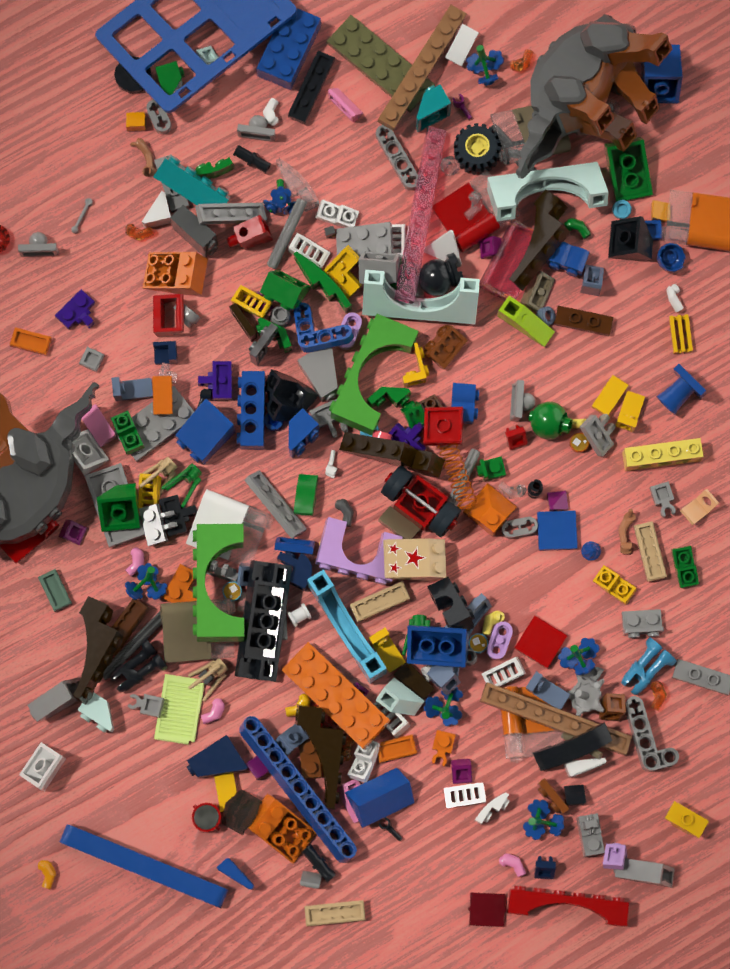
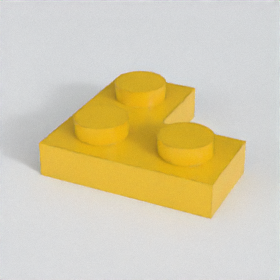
M349 245L323 270L337 284L347 298H350L362 286L359 280L350 272L359 262L360 257Z

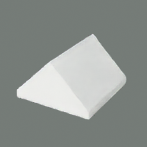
M88 429L82 431L80 436L72 442L75 445V451L72 454L74 462L84 476L90 474L109 460Z
M41 742L19 775L45 792L66 758Z

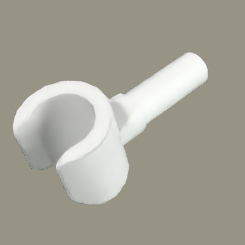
M331 450L330 460L325 474L331 478L335 477L338 468L333 466L335 450Z

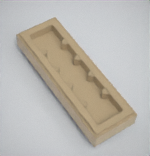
M653 521L634 525L647 582L666 578L667 575Z
M403 581L350 604V607L358 623L404 603L411 598Z
M364 900L304 906L306 926L365 920Z

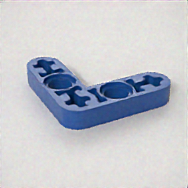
M302 302L298 308L294 309L298 344L303 352L309 353L345 345L353 340L354 335L351 327L348 325L315 331L313 314L309 304ZM302 310H305V318H302ZM303 325H310L309 329L305 331L300 330ZM324 336L331 337L327 342L321 341Z

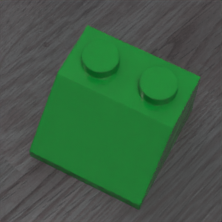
M274 270L268 272L260 293L264 294L265 299L272 302L275 300L281 303L280 306L282 308L291 310L298 308L311 286L281 270Z

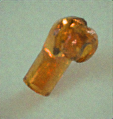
M525 49L523 58L511 61V70L520 72L528 69L534 52Z
M654 681L651 684V689L655 699L650 707L659 711L667 694L664 685L659 681Z

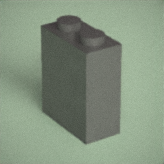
M182 205L170 217L173 229L202 256L206 258L217 251L218 241L216 234L205 224L199 225L198 217L187 207Z

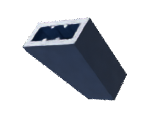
M227 735L187 760L189 763L187 769L192 776L196 775L198 778L248 770V767Z

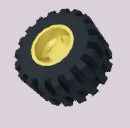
M474 123V127L467 125L466 129L462 128L460 134H457L456 141H454L455 161L459 163L461 169L465 168V172L469 173V171H472L473 175H476V172H480V175L484 174L485 170L491 171L492 166L495 167L500 159L501 142L498 139V134L496 132L493 133V128L489 127L487 129L485 124H482L481 127L478 126V123Z

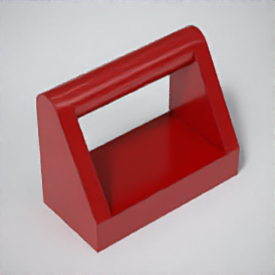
M154 295L153 333L157 337L183 333L184 295ZM176 301V327L165 328V303Z

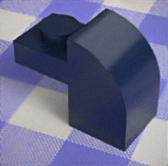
M280 551L277 561L293 568L290 584L306 591L308 587L307 579L312 577V566L309 559L303 553L300 554L297 560L295 559L296 555L288 551L283 553Z

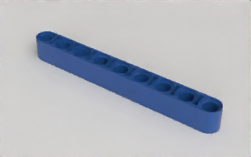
M254 716L247 717L239 728L241 736L336 860L340 863L349 862L356 855L357 848L259 719ZM246 724L253 726L254 730L247 729ZM258 740H263L266 746H261ZM270 755H274L277 758V762L272 761ZM282 771H287L289 777H285ZM294 786L299 787L301 793L296 792ZM306 802L312 803L313 809L308 808ZM318 817L323 818L325 824H321L318 821ZM330 833H334L337 836V840H333ZM343 848L348 850L349 856L343 854Z
M66 824L59 841L62 844L219 908L222 907L228 892L226 888L69 824Z

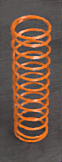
M438 445L437 449L442 450L439 455L446 456L443 459L455 456L450 460L444 461L449 462L444 466L445 469H450L446 475H454L448 480L449 482H455L451 485V488H458L453 494L459 495L469 489L472 490L471 494H462L456 497L455 501H462L457 507L460 509L473 507L478 500L476 495L473 494L474 489L471 488V482L468 481L469 476L466 475L467 470L464 468L465 464L462 462V456L459 455L458 445H456V448H448L451 445L439 448L441 445ZM453 450L447 454H441L444 451ZM455 450H458V455H457V454L449 455V454L453 453ZM458 456L461 458L460 461H452ZM451 463H457L451 467H446ZM460 463L463 464V467L453 468V467L457 466V465L460 464ZM460 469L455 473L448 474L452 470ZM462 469L465 470V474H457ZM461 476V477L458 478V479L450 480V479H452L453 477ZM464 476H467V478H468L467 481H466V480L458 481V480L462 479ZM464 482L463 484H461V485H459V486L452 487L453 485H455V484H457V483ZM467 482L470 484L469 487L459 488V487L465 485ZM466 489L460 493H455L458 490ZM469 495L464 499L457 500L459 497ZM473 500L471 503L465 506H460L462 503L466 501Z

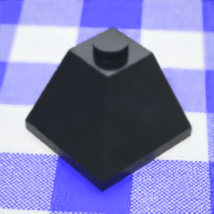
M643 217L611 221L609 258L632 261L652 259L653 239Z

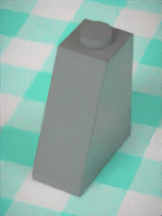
M332 348L310 352L297 360L298 366L322 402L324 400L330 401L337 396L338 386Z
M81 677L60 682L28 704L31 716L37 722L43 721L77 702L78 700L73 695Z
M625 858L623 870L614 869L615 877L672 888L675 868L664 864Z

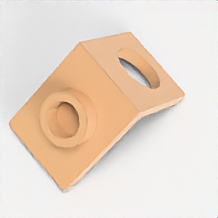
M705 489L695 500L682 508L680 512L691 525H694L713 510L719 502L708 489ZM704 496L710 499L711 505H707L704 502Z

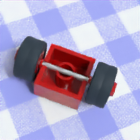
M399 466L393 473L391 472L387 476L381 493L393 502L397 500L394 504V509L425 532L429 526L432 532L439 537H443L448 530L451 531L458 521L456 520L461 513V509L448 501L446 495L419 475L411 482L414 476L413 473L405 467Z

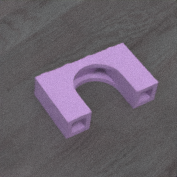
M331 517L326 519L315 564L319 565L320 569L328 571L331 568L336 569L342 575L355 574L357 575L356 578L361 580L374 579L375 583L380 585L392 582L393 579L385 578L383 540L402 539V536L383 532L374 560L368 564H355L347 559L342 549L347 522Z

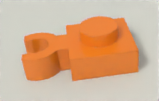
M440 730L436 731L432 750H436L437 754L433 756L432 764H435L436 758L440 757L443 759L442 766L446 765L447 758L445 753L451 754L456 734Z

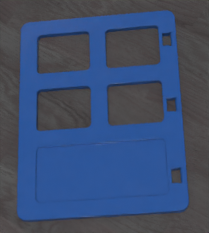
M135 0L100 27L95 35L103 47L166 113H172L297 14V9L290 0H192L201 10L178 29L174 30L152 8V5L158 0ZM142 17L162 38V41L141 58L135 60L113 36L135 18ZM277 18L279 22L270 27L269 24ZM213 21L234 43V46L214 62L207 65L189 47L185 40L207 22ZM174 51L196 75L172 95H167L146 71L169 52ZM233 54L235 57L226 63L224 59ZM188 89L190 92L181 98L180 94Z

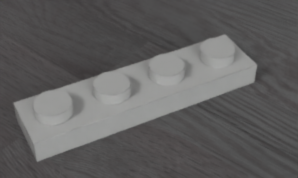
M263 203L198 204L195 207L199 225L240 224L258 215H261L267 221Z
M260 470L249 475L244 480L291 539L307 530Z

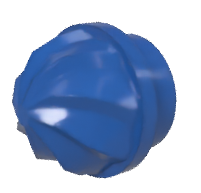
M589 541L582 546L581 553L586 560L593 561L600 556L601 549L597 543Z

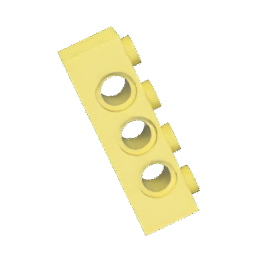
M701 438L624 448L622 452L625 471L699 462L704 457Z

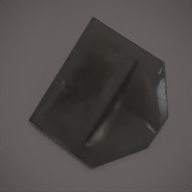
M241 789L225 803L221 824L243 835L244 831L256 818L262 801Z

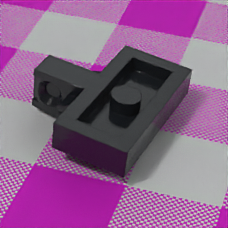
M178 495L160 499L162 513L174 510L175 514L172 517L164 518L165 524L177 522L178 525L167 530L168 536L173 537L187 533L185 522L190 521L189 517L197 514V507L194 505L182 508Z

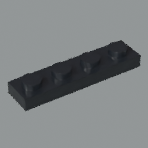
M319 50L317 51L288 113V118L305 125L333 66L335 57Z

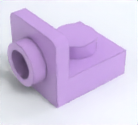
M619 843L606 844L603 868L623 870L625 858H627L626 845Z

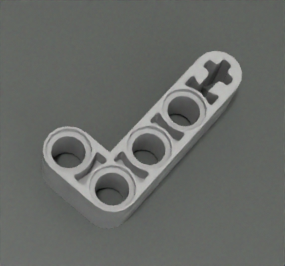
M637 696L630 697L625 702L626 716L642 769L647 772H653L675 765L679 760L678 752L674 748L657 751L644 703ZM632 701L634 702V704H638V707L636 708V713H641V715H637L634 718H632V716L635 714L634 708L629 707ZM635 720L643 721L644 728L642 730L635 727ZM645 738L649 741L650 746L648 749L641 747V739ZM666 752L673 754V762L669 763L665 760L664 755ZM651 757L655 760L653 768L646 765V758Z

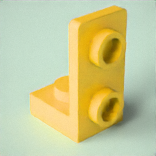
M413 343V349L419 372L410 371L405 373V376L402 377L404 388L425 383L426 376H429L428 367L423 365L422 362L424 352L422 347H418V343Z
M627 391L615 426L634 432L645 397Z
M386 627L369 637L371 645L381 658L388 672H392L405 664V660L391 640Z

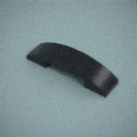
M604 722L578 736L554 746L549 745L535 751L533 755L540 771L589 754L612 742L613 739Z

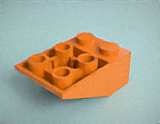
M149 252L143 289L183 295H202L208 259L197 252Z
M268 793L243 824L291 863L296 861L301 852L316 835V832Z

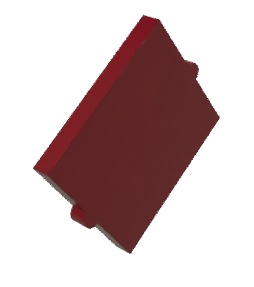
M470 892V907H468L470 911L469 925L504 927V913L507 911L505 909V894Z

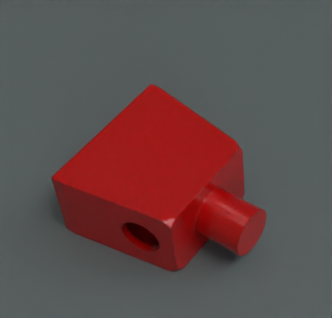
M261 215L234 226L235 234L226 237L230 248L240 245L243 249H249L273 241L268 224Z

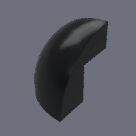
M271 369L267 378L265 392L268 393L269 402L266 403V408L274 421L292 419L302 408L306 411L317 399L318 394L305 384L284 373Z

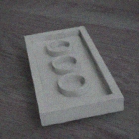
M174 386L172 387L173 414L153 415L152 402L132 417L145 447L131 454L136 462L140 461L178 432L194 413V410ZM115 430L114 432L116 434V437L120 440L117 431Z
M121 463L85 475L98 517L97 497L116 485L128 484ZM141 520L140 528L104 531L109 548L145 536Z

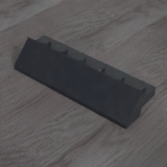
M251 560L243 613L244 642H239L235 676L276 682L292 566Z

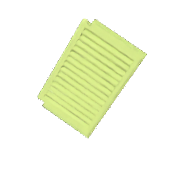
M165 674L161 698L165 700L161 716L157 718L154 739L189 745V741L195 742L205 683H199L194 688L189 689V686L197 679Z

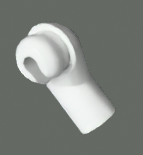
M274 98L269 100L263 110L264 118L267 124L275 126L279 121L274 112L279 102Z
M676 284L668 286L666 289L668 300L674 311L678 312L684 308L676 295L680 292V289Z

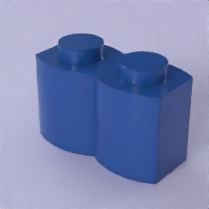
M562 242L554 254L547 260L546 264L553 270L564 269L570 276H581L590 252Z
M453 383L451 407H463V424H473L474 419L477 420L478 408H475V401H479V390L476 389V384Z

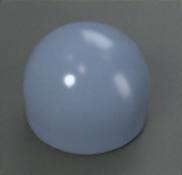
M549 306L540 308L536 313V316L547 325H552L555 321V312ZM546 312L550 315L549 321L545 317Z

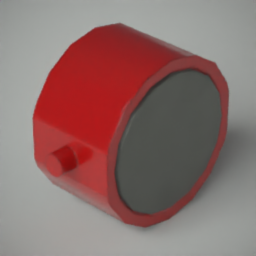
M206 802L193 806L192 822L196 829L205 833L221 829L219 826L222 821V815L217 806Z

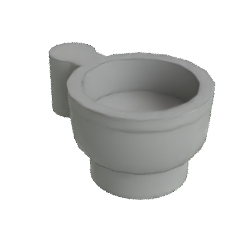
M184 304V324L190 328L201 317Z
M281 306L275 307L270 313V322L286 327L291 320L290 311L294 309L287 310Z

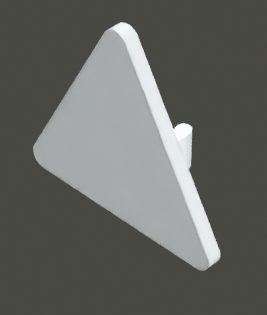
M449 230L423 249L424 253L443 261L446 260V255L454 253L458 260L456 266L460 267L462 265L453 230Z

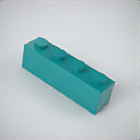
M166 156L153 176L195 205L227 203L230 199L225 189L221 187L216 188L212 185L213 182L204 176L202 178L199 177L193 168L189 166L184 167L180 164L181 161L174 156Z

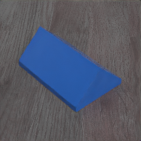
M408 625L407 664L466 667L469 643L467 629Z
M398 768L345 792L362 828L414 803L410 781Z

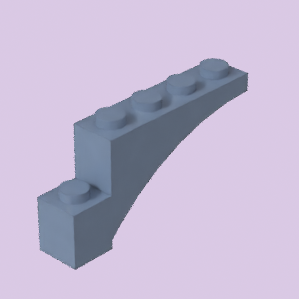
M482 593L474 598L470 605L466 607L467 609L470 608L474 614L475 619L472 620L474 627L492 607ZM473 629L467 631L468 638L471 635ZM433 665L429 672L426 673L430 680L446 695L461 683L459 680L460 667Z

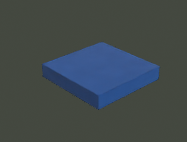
M576 510L537 512L539 551L576 550L578 548Z

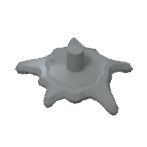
M576 675L578 682L572 690L568 691L570 694L568 699L571 700L572 707L577 711L576 716L580 717L583 712H590L591 710L602 713L604 708L599 701L602 695L600 688L604 683V679L594 682L592 679L585 680L581 675Z

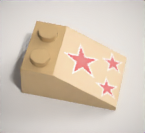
M444 539L383 540L386 579L437 581L446 578Z

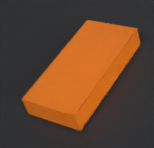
M15 327L10 347L47 356L52 338Z
M152 376L153 415L173 414L172 376Z
M413 734L380 742L377 755L379 763L417 754Z

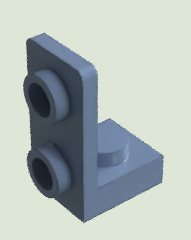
M119 377L112 378L115 401L153 397L151 378L121 381Z
M537 671L526 686L527 691L560 710L570 697L568 692L545 679Z
M294 724L279 735L275 741L288 757L295 748L309 739L301 726Z

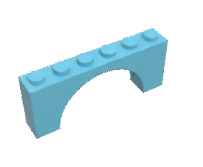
M324 569L307 579L309 589L368 682L371 684L387 673L386 666L354 623Z

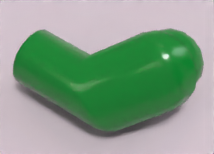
M569 218L564 223V226L569 231L573 229L578 230L583 239L591 236V232L581 220Z

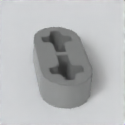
M154 100L149 101L146 108L155 130L159 134H167L171 130V123L167 113ZM155 105L158 108V115L152 110V106ZM159 119H162L166 128L159 127Z
M533 517L509 520L503 524L501 532L507 539L529 536L536 532L538 523ZM527 521H530V524H534L531 531L528 528L521 529V526H525ZM508 525H511L512 528L518 527L517 530L513 531V534H510L508 531L505 532Z

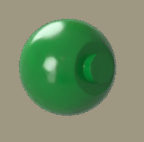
M550 401L543 402L536 406L534 410H531L528 419L531 422V428L534 433L540 438L547 440L556 439L563 432L569 433L573 423V419L568 418L566 410L560 404Z

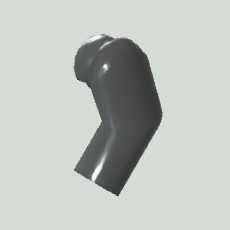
M337 500L335 508L343 513L342 521L347 522L346 526L351 527L354 513L353 508L347 500Z

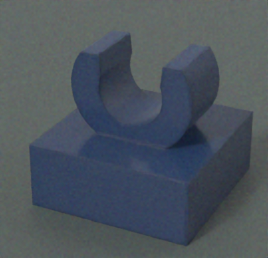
M539 856L535 863L534 878L554 879L556 862H553L551 856H549V861H542V857Z

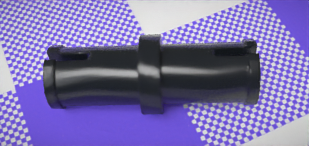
M240 145L237 146L233 153L234 156L247 162L248 166L252 165L265 174L271 166L270 162L257 156L256 152L252 153Z
M535 479L528 485L527 491L530 498L536 499L543 491V484L538 479Z
M311 844L301 852L313 865L312 868L316 869L326 882L336 875L325 862L326 859L321 857Z

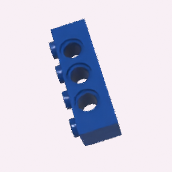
M242 371V377H238V388H241V395H238V407H241V414H237V425H241V432L237 433V444H240L241 450H264L265 371ZM249 388L257 390L256 394L252 396L247 395L246 391ZM248 407H255L256 412L248 414L246 409ZM253 425L256 427V430L253 433H248L245 431L246 427Z

